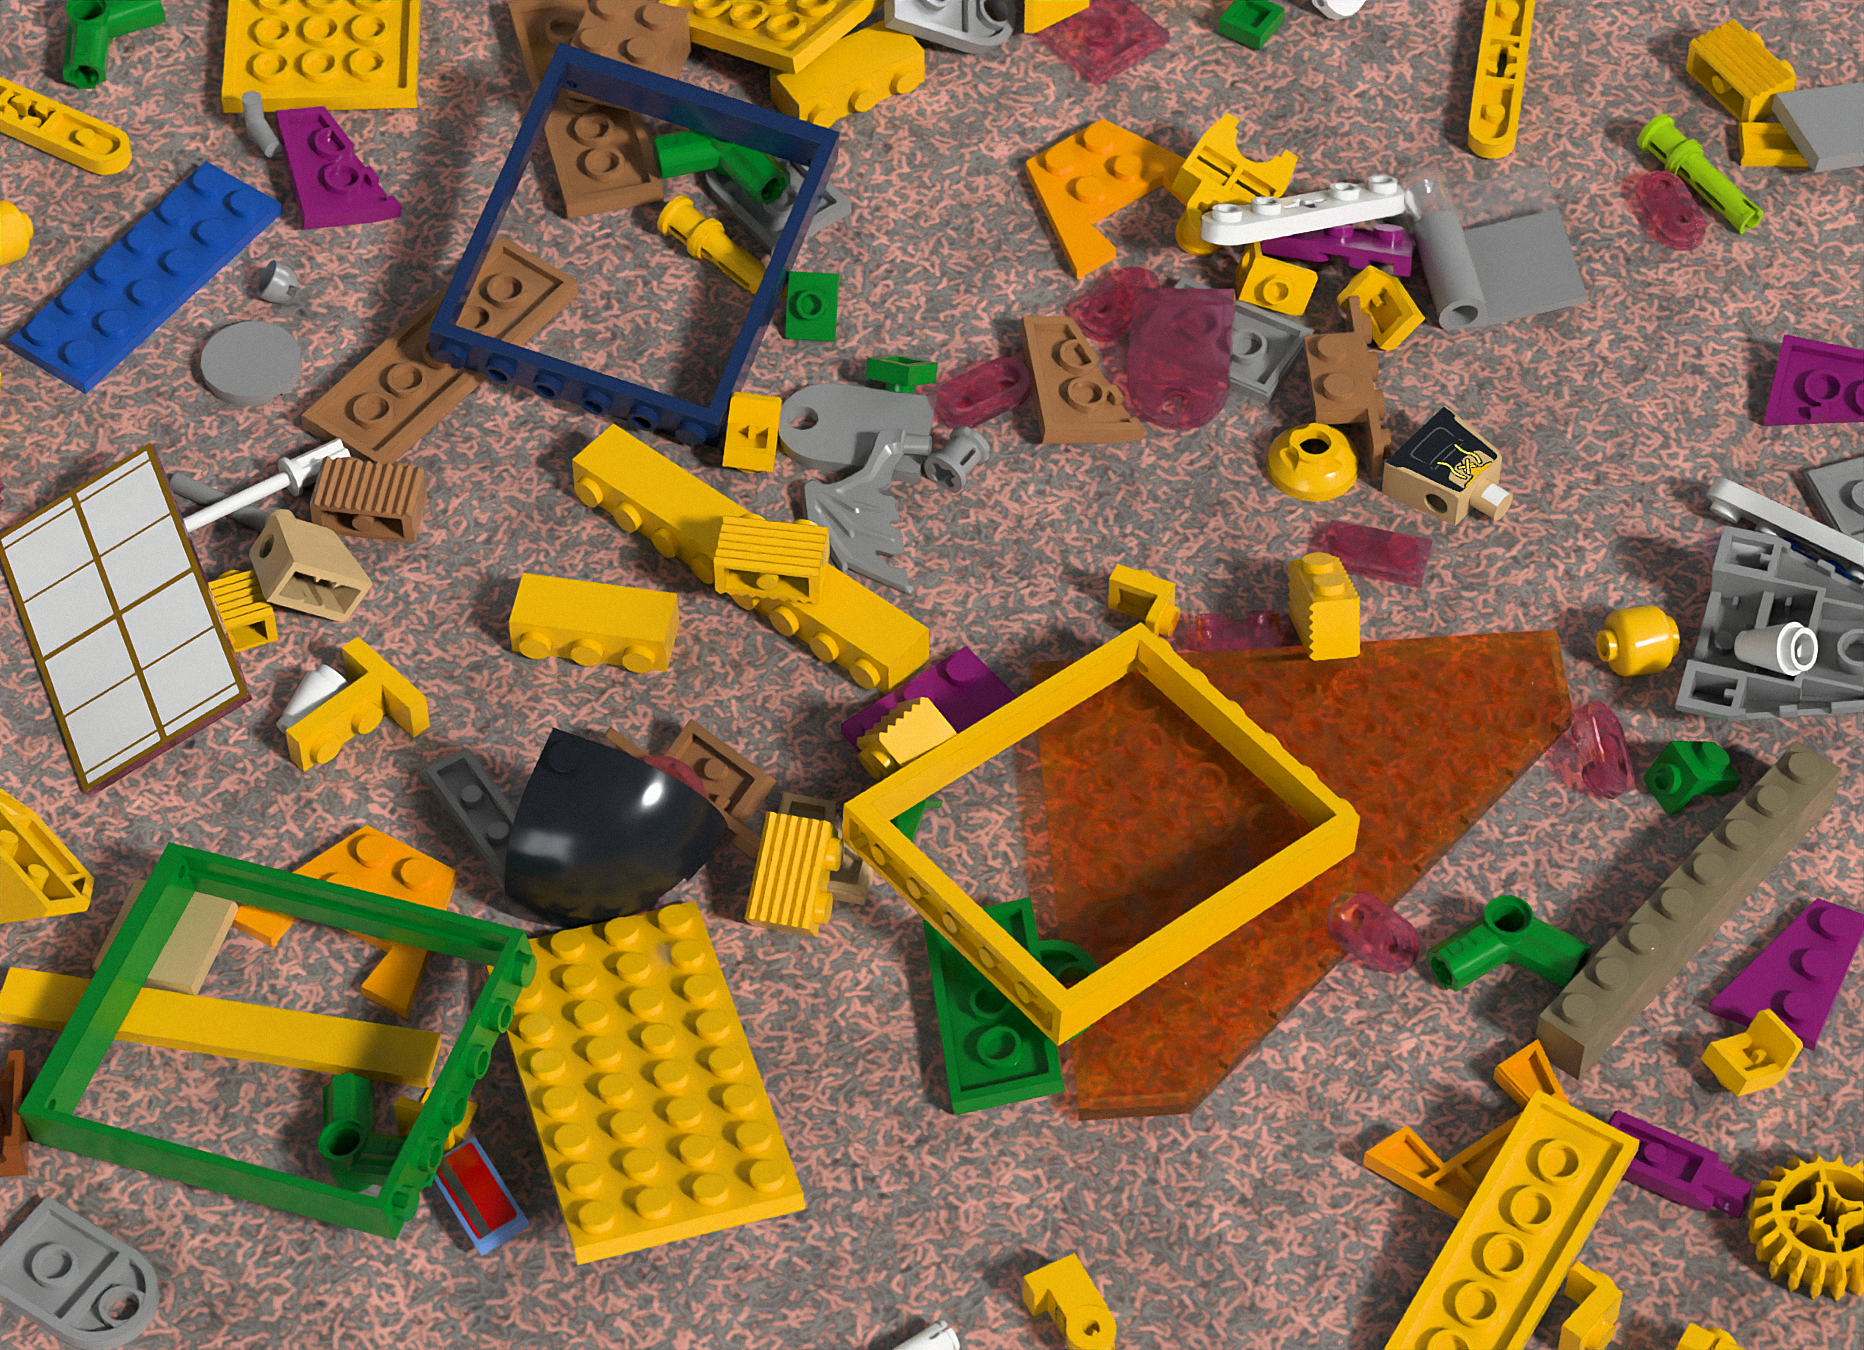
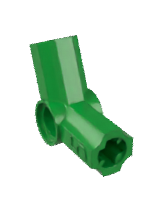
M68 0L65 6L68 20L63 62L65 82L75 85L78 89H96L98 84L106 81L109 48L113 39L165 23V14L161 1Z
M692 129L652 137L656 165L662 179L713 169L719 174L730 176L756 204L762 202L766 205L779 199L784 189L790 184V172L772 155Z
M1501 895L1493 898L1486 905L1482 917L1428 949L1426 961L1430 965L1436 980L1446 990L1452 989L1455 992L1499 965L1516 963L1556 984L1566 987L1585 967L1591 955L1592 945L1533 917V910L1523 899L1513 895Z
M352 1072L332 1076V1081L323 1087V1130L319 1134L317 1141L319 1152L334 1182L340 1188L361 1192L372 1185L383 1186L407 1137L376 1133L375 1089L369 1078L356 1076ZM437 1170L434 1173H429L421 1191L424 1187L431 1188Z

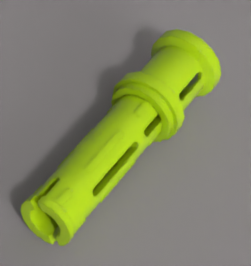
M1666 113L1660 114L1646 124L1638 136L1637 146L1644 152L1654 154L1665 165V172L1670 177L1682 178L1692 186L1740 234L1747 231L1745 226L1751 229L1761 222L1764 211L1753 201L1749 200L1726 176L1708 162L1703 156L1702 145L1695 139L1688 140L1674 127V119Z

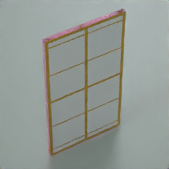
M151 442L0 534V559L82 789L86 795L96 794L253 699L156 447Z

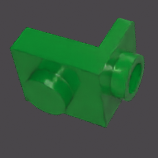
M1670 741L1643 776L1645 784L1667 815L1680 813L1693 795H1726L1735 791L1742 782V779L1730 764V758L1725 750L1715 742Z

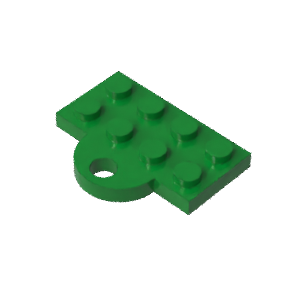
M1030 897L982 907L995 922L1063 986L1074 979H1085L1099 970L1090 954L1079 946L1060 940H1039L1035 911ZM923 920L949 1092L955 1115L1065 1092L1058 1046L927 920ZM1091 1024L1090 1026H1088V1027L1085 1028L1084 1030L1080 1031L1079 1033H1077L1076 1035H1074L1073 1037H1071L1070 1039H1068V1040L1065 1041L1064 1043H1066V1042H1068V1041H1071V1040L1077 1038L1078 1036H1080L1081 1034H1083L1085 1031H1087L1093 1024Z

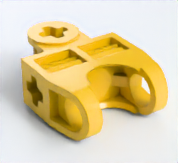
M1230 113L1222 116L1203 134L1182 165L1171 186V189L1189 200L1185 211L1175 226V238L1178 245L1185 252L1193 256L1212 254L1221 246L1201 238V218L1204 213L1212 211V207L1217 204L1241 206L1251 204L1252 199L1255 197L1281 198L1288 187L1298 159L1297 155L1287 149L1281 157L1275 155L1274 158L1266 162H1254L1245 158L1236 145V135L1238 133L1236 128L1241 120Z

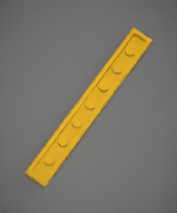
M10 967L0 993V1022L63 1032L92 979ZM142 987L114 1037V1040L332 1074L352 1072L356 1076L371 1080L428 1088L441 1046V1036L438 1032Z

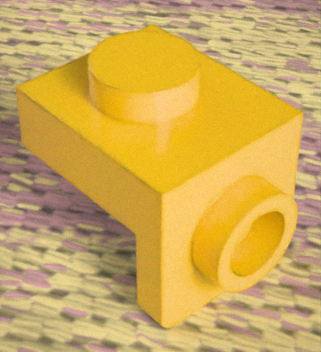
M1371 265L1356 274L1350 280L1348 286L1336 297L1340 306L1347 309L1348 296H1359L1361 313H1369L1371 317L1372 338L1378 347L1385 351L1396 349L1425 320V317L1399 279Z
M737 391L732 393L722 466L733 467L746 473L759 471L773 473L782 399L780 397Z
M1120 564L1116 565L1109 578L1108 608L1144 620L1145 626L1156 636L1160 637L1162 635L1171 637L1180 617V607L1175 606V583L1155 577L1144 570H1135Z
M1767 1008L1758 1011L1745 1033L1710 1042L1700 1059L1716 1075L1717 1080L1722 1086L1730 1090L1736 1097L1772 1087L1780 1082L1803 1048V1043L1771 1009Z
M1576 1261L1568 1270L1564 1294L1580 1306L1562 1325L1558 1350H1604L1616 1330V1326L1613 1324L1618 1320L1623 1292L1603 1272L1591 1270L1581 1262Z

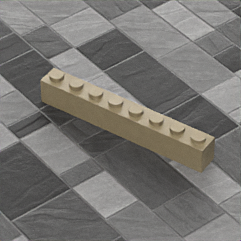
M1798 741L1783 754L1538 1016L1535 1040L1539 1039L1551 1063L1578 1081L1832 807L1841 768Z

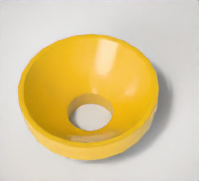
M1303 423L1286 429L1273 440L1269 448L1266 467L1272 483L1280 491L1299 500L1317 502L1337 498L1346 493L1358 478L1360 463L1358 450L1345 433L1322 423ZM1308 439H1319L1324 441L1329 446V449L1321 454H1309L1300 447V444Z

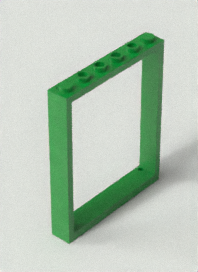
M169 842L18 1112L33 1141L36 1143L396 1241L405 1221H410L417 1211L420 1191L429 1173H434L441 1163L444 1144L453 1126H458L463 1120L467 1109V1098L476 1080L482 1079L486 1074L490 1064L491 1050L500 1033H505L508 1030L513 1018L514 1005L523 987L527 988L533 981L537 966L536 957L533 955L526 933L522 929ZM195 892L494 967L377 1198L72 1115Z

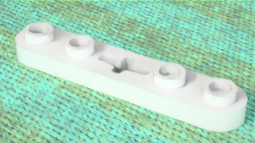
M1374 175L1368 177V182L1365 183L1336 182L1330 184L1327 190L1279 199L1274 197H1255L1252 199V203L1247 205L1217 204L1212 207V211L1202 215L1200 236L1203 240L1213 244L1241 245L1393 216L1405 211L1406 189L1397 185V179L1394 177Z
M1720 476L1715 477L1706 493V497L1713 502L1710 507L1712 512L1736 524L1743 517L1757 524L1756 532L1776 535L1784 540L1788 539L1848 568L1845 574L1861 585L1864 583V543Z

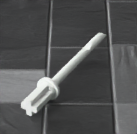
M336 438L291 460L283 457L278 460L279 474L181 519L186 534L286 487L292 495L299 496L303 493L304 487L317 481L323 458L328 456L331 459L337 457L341 459L343 457H351L348 449L344 448L341 439Z

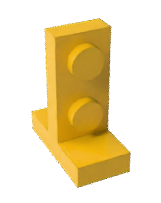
M359 636L342 647L346 677L353 683L285 730L290 760L303 772L317 762L324 764L331 761L345 742L358 733L367 734L373 731L380 724L386 713L413 738L430 727L426 696Z

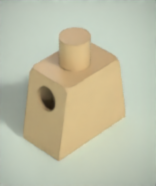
M287 509L276 510L267 517L265 528L250 549L249 556L266 601L342 622L350 618L373 585L370 578L335 532L329 528L296 519L294 514Z

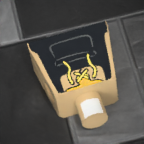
M1446 406L1438 411L1384 464L1382 493L1454 526L1473 508L1498 521L1508 511L1513 500L1511 493L1498 486L1502 462L1500 452Z

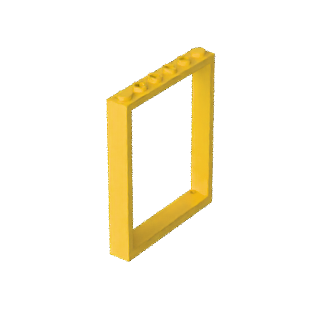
M1140 622L844 803L842 839L1041 1031L1059 1046L1355 852L1360 816L1347 800L1339 798L1326 787L1310 767L1300 764L1282 748L1274 735L1264 732L1247 717L1239 704L1233 700H1228L1209 683L1206 676L1199 669L1192 668L1173 651L1170 644L1164 638L1156 636ZM1137 669L1315 829L1067 990L898 830L890 820L1129 672Z

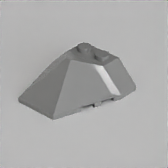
M1724 525L1712 568L1710 597L1693 659L1687 660L1675 710L1725 721L1864 712V583L1861 586L1835 572V566L1822 559L1815 562L1791 549V543L1776 535ZM1790 622H1798L1804 628H1809L1817 639L1818 653L1815 663L1809 670L1802 671L1795 676L1749 663H1742L1737 659L1734 651L1735 640L1740 632Z

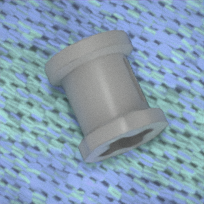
M957 426L949 435L950 440L939 453L931 454L924 463L928 478L953 493L961 491L966 484V476L976 465H983L990 457V447L980 433L967 426Z

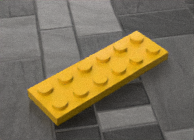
M1536 1089L1384 1350H1524L1567 1275L1569 1268L1575 1261L1637 1153L1639 1140Z

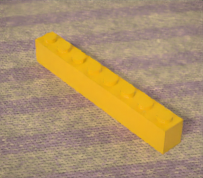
M614 423L572 459L574 490L583 503L589 507L599 505L611 513L618 525L625 531L633 533L637 530L652 540L654 547L667 558L676 556L691 566L694 574L706 584L715 582L714 557L716 556L723 516L740 517L751 512ZM829 563L827 565L820 603L816 605L810 601L803 604L799 600L793 603L789 599L783 602L779 598L771 600L769 597L761 599L759 596L751 598L747 594L743 597L737 593L732 595L734 601L743 609L752 610L755 608L767 616L775 629L785 636H792L794 634L808 643L813 653L822 661L831 663L834 660L849 670L853 679L861 687L868 690L874 687L888 695L899 688L930 658L929 628Z

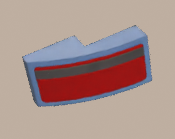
M475 1136L443 1155L434 1180L481 1256L495 1247L509 1242L516 1234L530 1226L527 1218Z

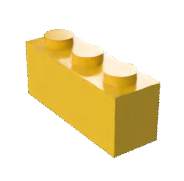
M884 20L840 38L796 75L771 68V101L782 114L829 128L837 119L856 111L866 112L872 109L878 101L897 93L906 94L913 91L919 83L925 81V50L912 35L884 27Z
M523 573L509 619L512 651L521 652L526 657L537 660L545 659L548 656L573 659L576 663L588 667L604 663L624 666L628 670L640 674L648 673L651 670L667 672L680 623L678 594Z

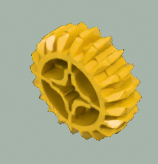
M1816 1150L1810 1156L1808 1164L1793 1155L1791 1160L1788 1161L1786 1169L1775 1165L1773 1170L1769 1172L1768 1180H1762L1761 1184L1757 1186L1754 1202H1751L1748 1212V1218L1750 1219L1749 1243L1757 1244L1755 1250L1757 1262H1770L1769 1272L1771 1279L1783 1276L1786 1272L1790 1274L1788 1280L1790 1293L1797 1289L1801 1282L1810 1284L1809 1291L1813 1300L1820 1295L1822 1287H1830V1292L1836 1302L1844 1296L1846 1285L1858 1297L1864 1292V1245L1851 1251L1842 1252L1843 1246L1858 1243L1859 1238H1864L1863 1160L1850 1167L1843 1164L1844 1161L1839 1152L1833 1157L1832 1162H1825ZM1807 1197L1812 1198L1811 1202L1807 1204L1795 1205L1794 1210L1783 1211L1797 1200Z

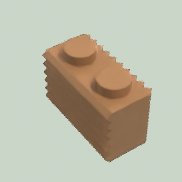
M326 456L322 460L309 505L312 523L329 528L337 535L415 543L427 500L424 469L420 466L414 468L402 462L386 463L383 465L380 462L373 464L368 460L363 462L354 457L331 459Z

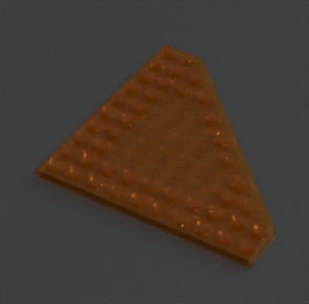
M1557 629L1360 642V654L1356 657L1317 661L1312 660L1308 656L1303 645L1176 653L1192 668L1199 669L1206 676L1209 683L1228 700H1233L1239 704L1245 715L1264 732L1274 735L1282 748L1300 764L1310 767L1318 779L1335 795L1347 800L1353 806L1356 813L1360 816L1355 852L1094 1022L1083 1034L1071 1040L1070 1047L1079 1121L1191 1114L1571 727L1573 710ZM1078 660L1031 662V689ZM1137 669L1129 672L1036 730L1058 937L1060 941L1069 942L1084 949L1094 959L1099 969L1315 829ZM1083 979L1071 980L1064 987L1068 990Z

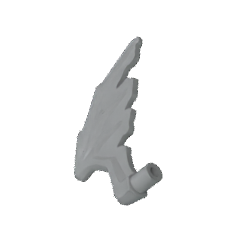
M904 429L883 430L877 434L869 456L861 470L831 484L810 479L801 486L803 518L816 523L818 526L829 527L830 556L841 572L845 573L849 569L907 595L913 593V586L908 583L906 570L889 566L883 558L877 555L882 554L894 558L905 553L902 532L891 525L900 522V517L896 510L897 502L893 496H885L878 491H886L892 487L893 471L904 454L930 456L932 436L908 434Z

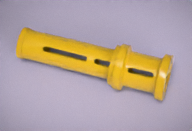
M679 195L672 199L659 215L657 221L658 230L666 236L673 235L687 246V252L693 258L702 260L706 258L755 296L767 267L725 235V229L720 221L716 218L708 219L697 211L689 197ZM786 282L779 301L788 294V282Z

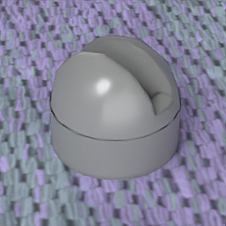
M272 260L266 266L259 279L256 295L272 303H286L293 299V296L287 294L289 287H299L298 277L288 266Z

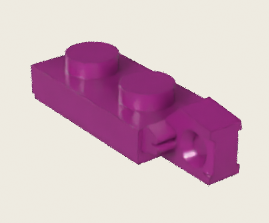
M1620 1110L1614 1111L1607 1124L1639 1140V1149L1623 1178L1693 1209L1696 1207L1698 1210L1708 1212L1712 1206L1740 1219L1750 1201L1752 1184L1731 1175L1729 1172L1730 1168L1719 1161V1153Z

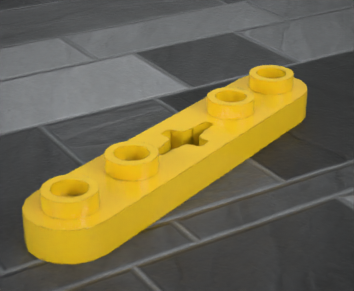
M1487 0L1467 135L1468 146L1472 152L1480 157L1499 159L1510 154L1516 145L1535 0ZM1501 54L1507 55V67L1504 78L1497 77V64Z
M0 77V132L96 174L113 175L129 166L132 161V149L130 139L124 131ZM32 113H36V117L30 115ZM20 115L25 116L22 120L19 119Z

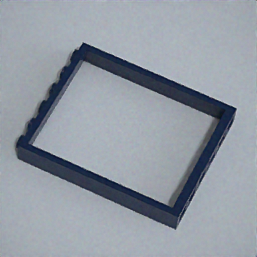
M559 42L430 327V356L437 358L439 361L448 362L451 368L460 369L464 367L485 374L490 380L499 384L513 383L531 389L545 399H562L580 405L585 411L594 415H611L626 420L635 428L643 431L656 430L675 436L686 445L692 442L699 446L708 445L717 448L728 424L731 395L735 391L741 392L788 280L789 271L793 268L838 160L840 132ZM562 88L809 167L709 408L456 326Z

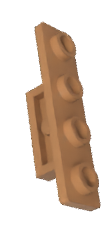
M1348 296L1347 332L1304 335L1303 352L1314 421L1324 425L1362 422L1371 478L1381 477L1383 459H1389L1392 455V443L1389 428L1381 429L1380 420L1385 419V400L1383 390H1374L1373 382L1378 381L1379 374L1376 351L1368 352L1367 344L1372 342L1371 317L1369 313H1361L1359 296Z
M693 719L689 720L660 761L629 738L609 727L604 736L618 745L616 750L666 772L701 794L719 810L729 825L728 828L735 832L730 842L757 860L761 836L746 826L745 823L751 818L777 780Z

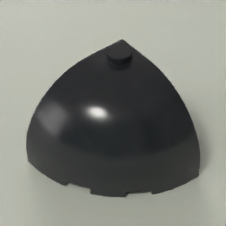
M553 727L524 790L512 826L504 872V889L507 905L516 918L536 924L565 928L584 927V923L639 914L660 903L658 898L677 886L683 879L688 882L707 862L729 825L712 803L691 787L666 772L619 750Z

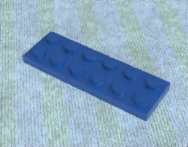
M205 161L8 340L10 350L82 393L87 394L282 214L281 203Z

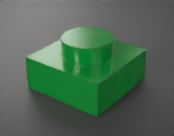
M1235 0L1219 18L1218 32L1260 51L1284 22L1285 8L1267 0Z
M898 354L870 357L867 359L866 378L885 382V390L914 393L916 385L936 383L938 363Z

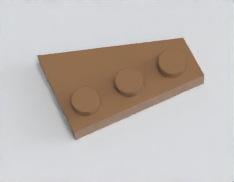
M1023 316L1019 331L1042 444H1111L1142 440L1145 429L1137 417L1131 418L1122 405L1124 398L1116 384L1110 385L1098 367L1100 359L1072 316Z

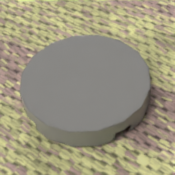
M244 321L225 327L210 338L202 350L200 368L205 384L212 390V394L221 401L237 406H259L269 403L270 398L276 397L279 394L283 396L292 390L301 376L302 356L295 337L283 327L265 321Z

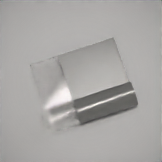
M1545 166L1450 188L1447 177L1441 170L1422 167L1413 170L1400 183V189L1405 193L1404 208L1441 327L1445 330L1494 325L1588 302Z

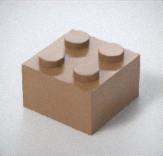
M591 0L570 46L677 80L691 51L689 11L686 8L648 0ZM567 90L569 98L629 110Z

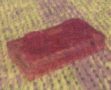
M1331 519L1322 553L1339 557L1344 570H1346V574L1421 589L1432 551L1433 540Z

